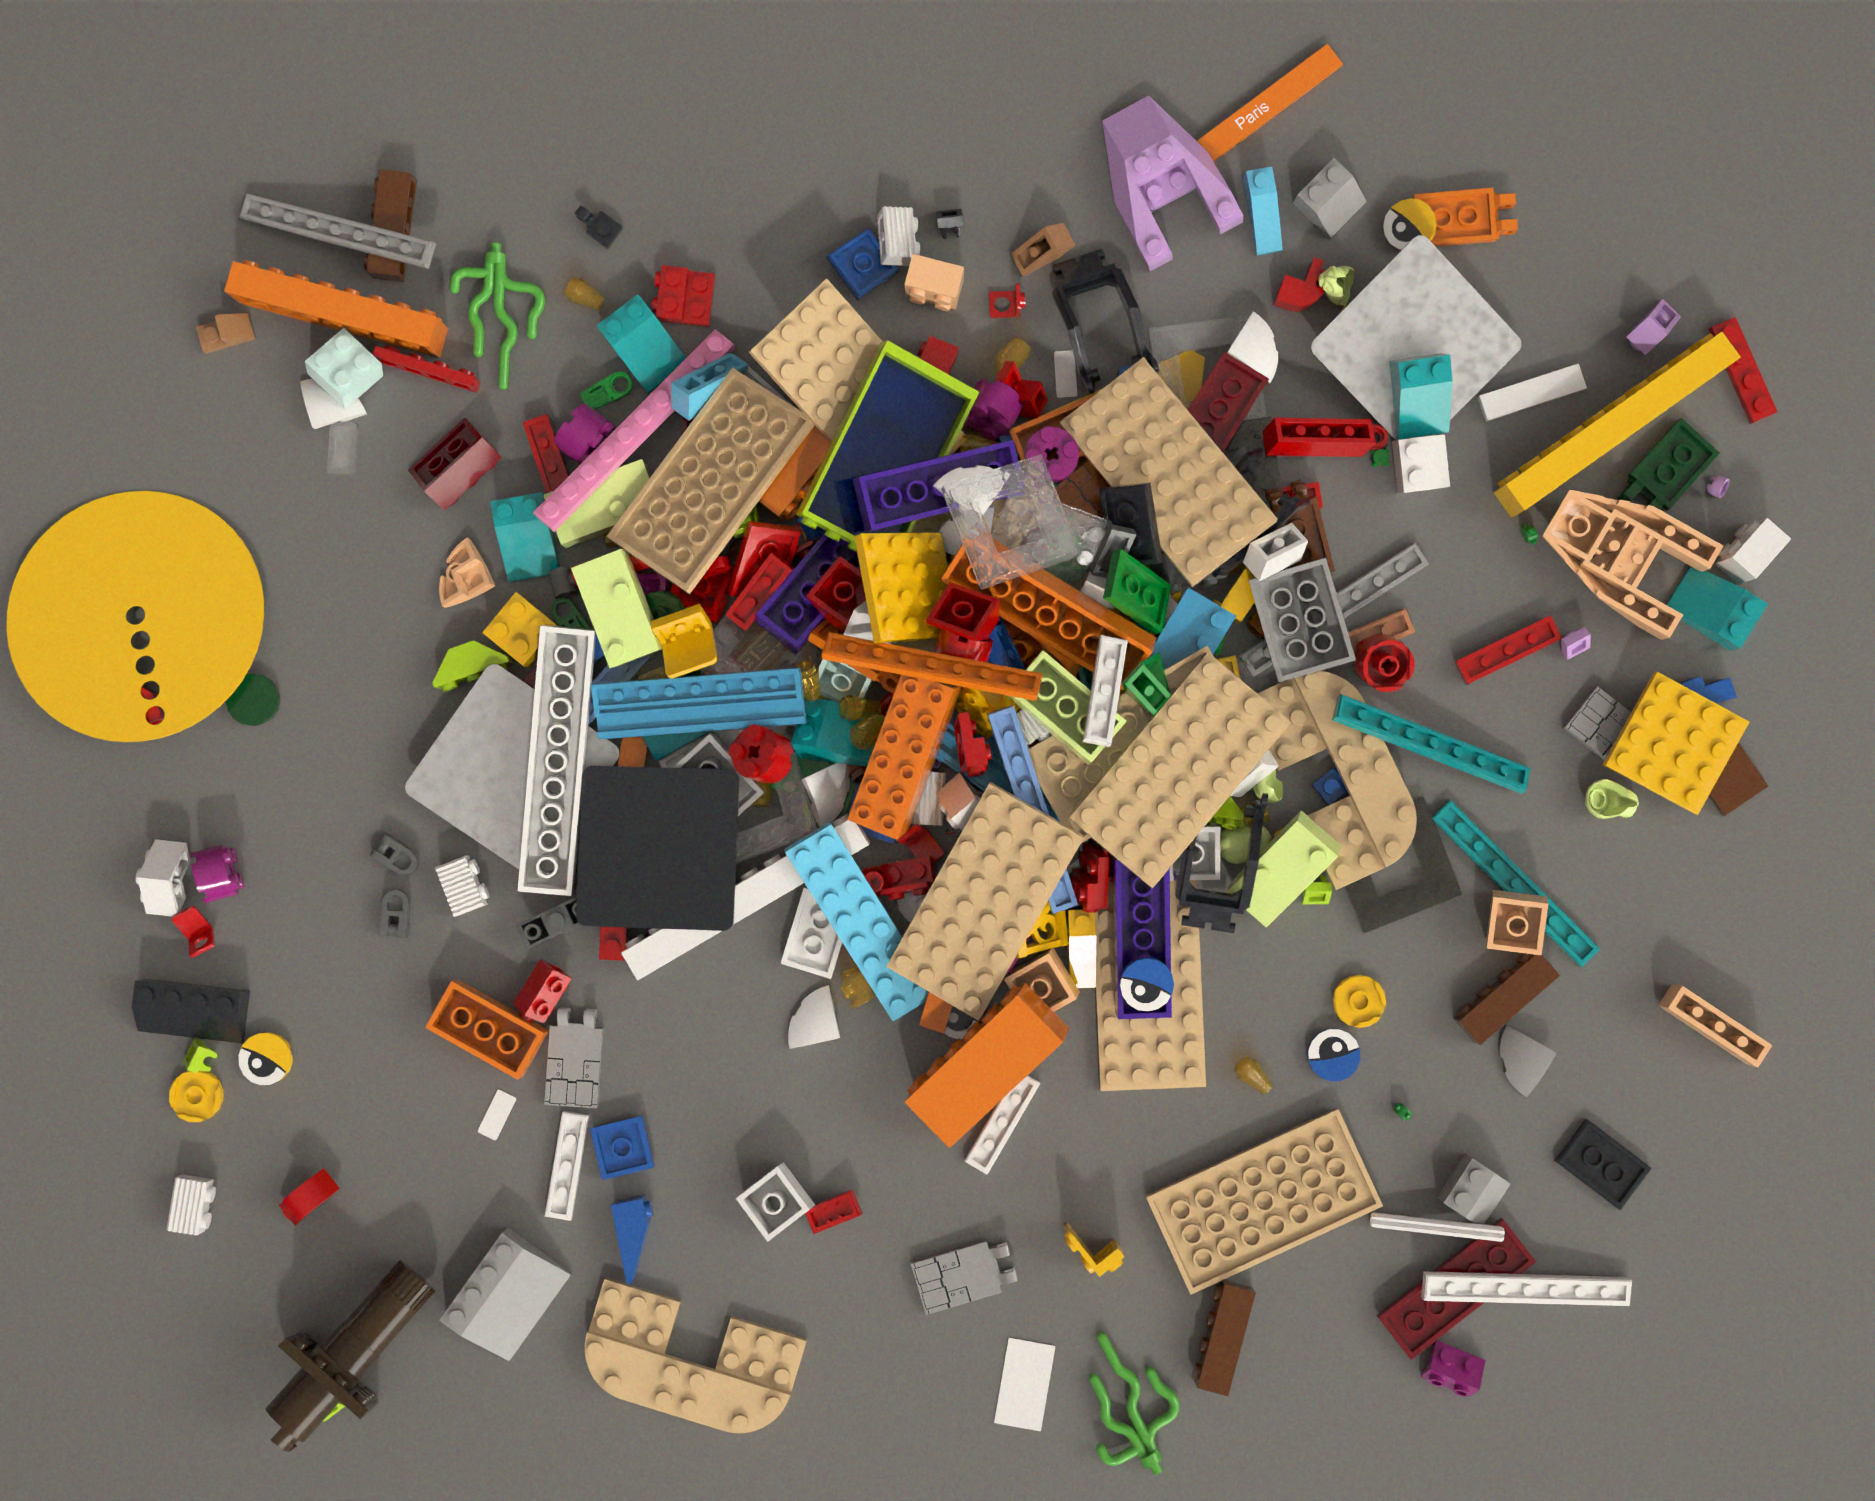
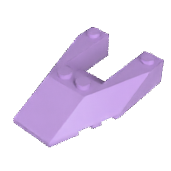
M1149 95L1102 120L1114 203L1149 272L1173 260L1172 252L1151 212L1194 189H1197L1219 234L1243 223V214L1209 153Z

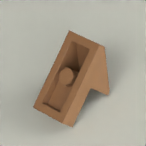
M248 313L214 315L216 321L196 327L202 351L206 354L256 339Z

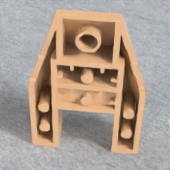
M1574 490L1567 492L1542 535L1598 599L1639 628L1660 640L1670 638L1683 614L1637 589L1658 550L1661 549L1703 572L1712 567L1723 548L1722 544L1654 506H1645L1630 503V501L1615 500Z

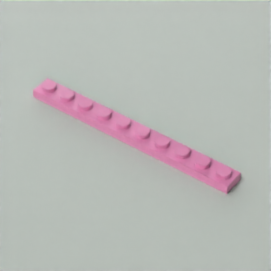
M715 329L533 512L534 515L555 532L675 411L671 408V382L730 352L732 353L736 349L735 345Z

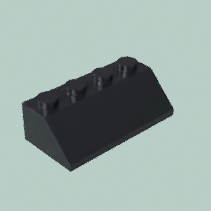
M155 979L136 980L134 984L132 1011L137 1030L140 1032L244 1043L250 991Z

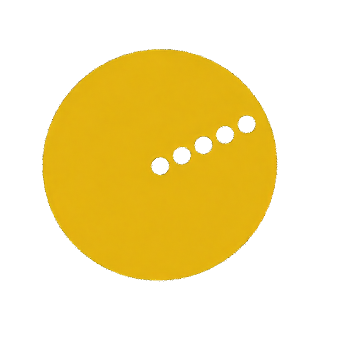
M131 491L105 496L76 508L53 524L38 539L21 564L12 586L7 609L6 630L12 662L24 687L36 703L63 725L79 733L107 741L141 742L163 738L185 730L208 717L233 694L243 681L255 658L262 636L264 623L263 588L256 564L242 539L221 517L208 508L192 500L163 492ZM133 606H140L145 611L144 620L137 625L130 624L126 619L127 611ZM138 631H145L150 637L149 645L141 650L135 649L131 644L133 634ZM143 656H150L155 662V667L151 673L142 675L136 669V662ZM147 681H155L160 687L158 696L152 700H147L141 695V687ZM153 706L161 707L165 713L164 720L158 725H151L146 720V712Z

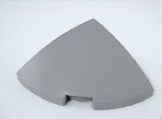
M1505 1025L1499 1041V1057L1503 1058L1506 1069L1503 1073L1509 1083L1519 1093L1527 1097L1543 1077L1557 1053Z

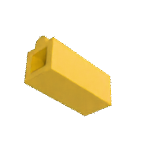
M1247 566L1244 567L1222 602L1213 601L1236 615L1233 621L1237 624L1242 622L1254 604L1249 580L1256 577Z

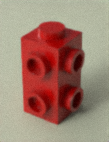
M540 959L513 1002V1005L520 1011L518 1015L531 1023L533 1020L545 1023L572 978L559 967Z

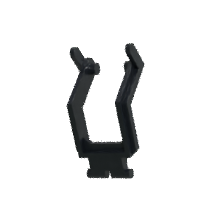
M1099 249L1081 255V262L1078 263L1072 258L1052 265L1054 274H1061L1063 280L1055 282V289L1052 292L1053 299L1067 329L1081 384L1089 395L1093 394L1095 389L1094 383L1101 381L1097 368L1090 369L1080 328L1069 301L1073 296L1106 285L1116 288L1128 315L1137 355L1131 357L1132 364L1134 365L1144 357L1155 372H1159L1158 363L1149 351L1139 307L1121 269L1116 268L1114 263L1103 266L1101 260L1105 259L1103 250Z
M1261 447L1246 453L1236 464L1235 468L1242 477L1247 472L1254 475L1262 467L1258 463V460L1264 453ZM1288 493L1284 494L1277 501L1281 506V509L1275 514L1277 522L1253 541L1278 530L1293 514L1303 510L1311 500L1308 497L1301 500L1298 495L1291 498ZM1250 543L1211 572L1214 578L1218 575L1225 576L1241 564L1245 559Z
M1268 793L1262 794L1261 801L1255 799L1253 805H1245L1244 818H1251L1246 866L1242 886L1239 891L1229 894L1196 889L1189 882L1196 837L1183 851L1175 896L1180 901L1179 905L1190 906L1188 916L1182 915V926L1204 929L1207 922L1211 923V930L1228 933L1235 932L1236 923L1230 922L1232 913L1244 914V910L1249 908L1259 862L1263 817L1268 803Z

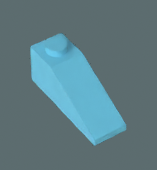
M1272 166L1246 171L1242 183L1256 256L1281 252L1283 248L1278 198Z
M730 352L671 382V408L687 420L695 418L730 370L734 368L744 374L748 369V364Z

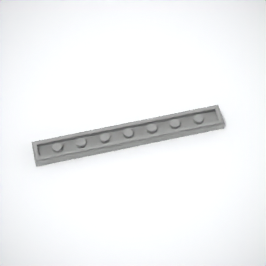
M246 193L239 217L247 222L426 269L430 267L436 243L426 239Z
M1415 542L1337 592L1344 619L1429 565ZM1265 639L1239 655L1252 678L1273 665Z

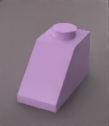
M1662 299L1631 330L1627 338L1634 349L1646 355L1669 334L1681 316Z

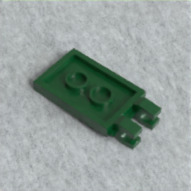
M1680 418L1629 473L1627 481L1630 485L1617 498L1619 500L1632 501L1640 492L1650 501L1645 506L1650 505L1661 511H1667L1680 499L1720 452L1686 421Z

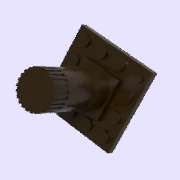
M399 1260L347 1320L342 1322L323 1344L315 1347L317 1342L307 1333L302 1335L298 1333L286 1337L278 1347L302 1368L265 1408L270 1417L281 1426L271 1441L286 1452L291 1451L297 1447L296 1443L298 1441L305 1442L339 1402L345 1405L360 1420L371 1412L378 1404L374 1400L377 1395L367 1386L361 1388L358 1385L363 1380L362 1376L436 1292L434 1288L411 1267Z

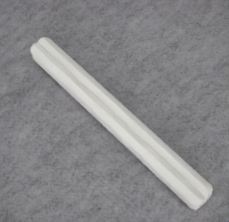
M1375 1212L1370 1215V1226L1375 1228L1500 1242L1504 1240L1505 1234L1504 1228L1501 1226Z

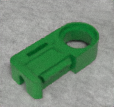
M615 372L582 391L580 396L585 404L597 410L613 401V399L618 402L628 396L633 390V382L628 374ZM617 378H625L628 381V386L624 391H616L613 384Z
M559 598L553 602L551 613L561 627L592 629L571 600ZM568 603L570 605L571 612L567 617H560L557 614L559 604Z

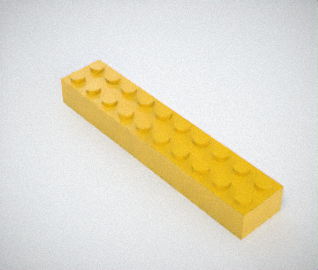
M1723 332L1714 337L1711 333L1649 375L1645 380L1625 392L1621 397L1584 421L1580 426L1561 438L1562 441L1558 440L1540 453L1542 458L1537 455L1518 468L1521 473L1516 470L1497 484L1500 488L1493 492L1511 518L1518 515L1741 358Z

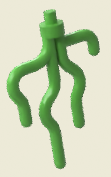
M493 242L491 243L490 252L485 253L484 268L460 267L456 269L451 275L449 289L454 294L458 293L460 290V280L464 277L484 278L483 289L471 300L467 311L468 319L474 330L473 354L475 357H481L484 353V326L478 315V310L491 296L494 288V312L507 328V337L500 347L498 387L501 390H505L509 385L510 351L516 343L518 336L517 325L504 309L505 288L515 292H528L535 297V303L527 318L526 334L529 339H535L537 336V321L544 310L545 294L534 283L511 280L506 274V254L501 253V243Z
M1099 1332L1097 1340L1112 1369L1118 1376L1129 1383L1130 1392L1127 1398L1126 1409L1136 1431L1133 1427L1117 1422L1112 1418L1110 1414L1111 1401L1099 1376L1095 1373L1090 1374L1089 1382L1100 1402L1102 1422L1108 1429L1127 1436L1132 1444L1123 1451L1111 1455L1106 1446L1100 1443L1096 1446V1452L1103 1463L1110 1466L1120 1465L1137 1455L1145 1469L1150 1468L1153 1475H1157L1163 1471L1159 1463L1163 1457L1155 1444L1154 1437L1157 1430L1176 1418L1180 1406L1178 1397L1172 1389L1161 1382L1153 1367H1147L1145 1374L1156 1393L1167 1399L1169 1409L1151 1421L1146 1427L1137 1410V1401L1140 1396L1139 1380L1134 1372L1123 1366L1106 1333Z

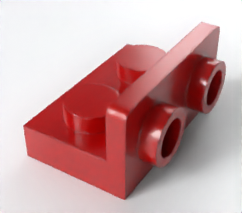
M933 856L881 865L884 889L880 890L879 893L880 896H888L889 900L905 898V893L913 892V896L926 895L936 879Z

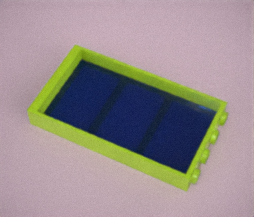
M888 340L881 342L796 515L803 518L801 521L803 524L813 529H816L818 526L826 530L825 535L836 541H839L840 538L849 543L848 547L856 552L854 536L861 533H911L917 520L873 531H865L852 479L948 456L979 392Z

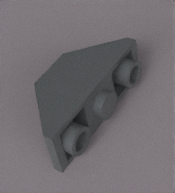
M577 897L515 925L526 949L581 925L576 918Z

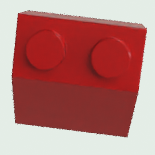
M839 556L806 595V598L832 625L843 633L854 609L865 602L866 597L861 571Z
M949 582L927 617L926 623L973 641L987 640L999 621V599Z

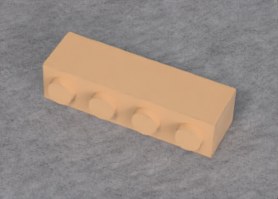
M1672 984L1658 1005L1747 1065L1758 1068L1772 1047L1770 1043L1684 986Z

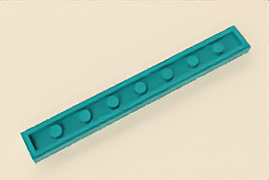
M1343 694L1337 697L1332 718L1335 722L1520 794L1527 790L1530 768Z
M1447 800L1430 818L1503 891L1547 896L1451 800ZM1547 896L1548 910L1545 933L1579 967H1583L1600 948Z

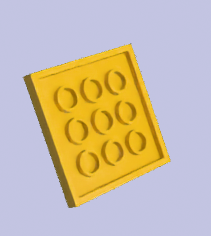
M861 533L854 536L874 643L937 640L941 628L927 624L926 619L948 586L941 581L948 566L942 533Z
M1654 671L1602 765L1685 810L1698 815L1747 728L1749 721L1663 674Z

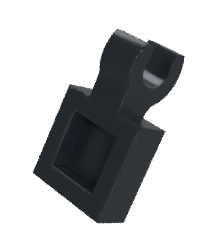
M580 205L575 212L576 217L589 226L586 234L607 249H609L623 229L622 225L602 211L595 217L590 211Z

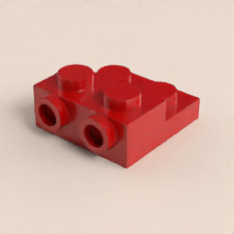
M662 265L661 272L656 271L655 287L659 288L658 297H653L652 313H656V318L659 322L710 327L715 273L689 271L688 268Z
M730 569L724 573L700 580L690 594L674 583L670 592L681 599L685 608L700 604L711 623L718 624L727 605L726 596L734 570Z
M969 712L959 713L953 721L960 772L961 774L968 773V777L982 776L987 771L988 760H991L990 745L985 744L984 737L973 738V735L977 734L975 719H970Z
M1083 842L1082 851L1079 853V864L1082 868H1072V877L1069 878L1077 903L1083 905L1082 910L1087 913L1098 912V909H1106L1108 905L1109 857L1093 842Z

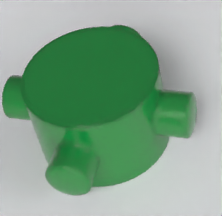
M1389 449L1371 450L1370 453L1373 454L1371 466L1374 468L1383 465L1388 467L1390 465V462H1388Z
M1527 523L1523 524V529H1521L1523 539L1526 543L1536 544L1538 534L1533 525L1528 526Z
M1401 1103L1395 1104L1393 1111L1404 1121L1409 1120L1412 1112Z

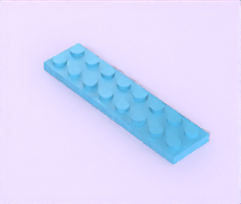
M826 823L786 847L784 851L891 1020L895 1021L925 1003L929 991L886 967L903 937L832 823Z

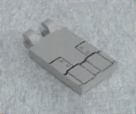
M1597 686L1575 711L1563 729L1605 761L1631 712Z
M560 1007L557 1010L558 1025H550L544 1105L598 1108L604 1028H596L597 1009L584 1010V1024L570 1023L571 1007Z
M983 1240L911 1262L925 1314H932L1002 1293L1001 1284L1018 1281L1014 1267L1000 1271L996 1260L997 1258L1010 1255L1007 1242L989 1247L987 1240Z

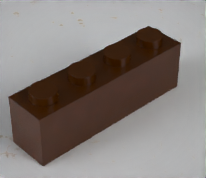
M379 170V177H376L374 181V191L377 194L375 203L371 205L372 226L410 235L417 184L416 178L411 173ZM373 254L365 255L364 268L373 279L404 282L406 263Z
M1522 953L1516 959L1518 962L1511 969L1506 968L1501 971L1496 977L1498 980L1492 986L1486 985L1476 994L1478 996L1476 1000L1471 1004L1469 1002L1465 1003L1457 1010L1458 1015L1454 1020L1474 1043L1482 1045L1560 976L1543 955Z
M1222 1280L1220 1286H1215L1212 1298L1215 1301L1213 1312H1208L1206 1327H1209L1206 1337L1201 1338L1199 1353H1202L1200 1362L1194 1364L1192 1378L1195 1379L1194 1382L1197 1388L1229 1396L1256 1294L1252 1287L1228 1280Z

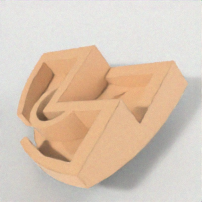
M467 537L454 548L447 558L446 562L450 565L446 570V577L443 575L440 577L439 595L442 607L444 608L470 600L495 587V583L484 560L471 539Z

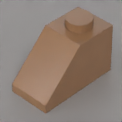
M1064 223L1041 229L1012 252L1011 256L1024 277L1059 259L1076 245Z

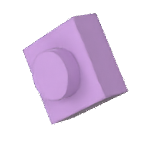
M1585 627L1578 631L1569 632L1561 639V653L1568 660L1589 649L1591 634Z

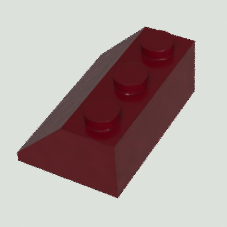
M465 417L408 471L423 491L445 511L449 506L454 505L468 488L475 486L481 476L493 469L502 457Z

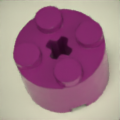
M981 379L973 387L979 394L964 425L972 427L981 433L984 439L994 442L1000 436H1007L1009 434V430L1012 429L1022 409V403L1019 404L1018 402L1020 398L1018 393L1007 384L995 380L994 384L986 383L988 379Z
M585 403L578 406L571 413L574 417L569 423L564 421L554 439L555 446L578 464H581L616 429V426Z
M1045 427L1037 431L1029 439L1025 449L1024 461L1028 474L1035 481L1043 485L1061 483L1074 472L1079 458V447L1072 435L1061 428ZM1046 452L1049 454L1055 452L1056 459H1051V461H1048L1046 459Z
M225 844L191 853L190 858L196 857V863L191 864L194 881L198 892H205L207 898H203L205 903L238 895L240 889L245 887L242 874L236 873L234 863L238 860L233 847L227 848Z

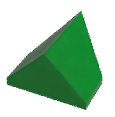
M1160 652L1140 662L1122 682L1124 692L1152 716H1155L1172 696L1169 691Z

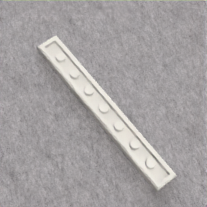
M1423 1271L1421 1298L1424 1301L1630 1306L1632 1280L1629 1277Z

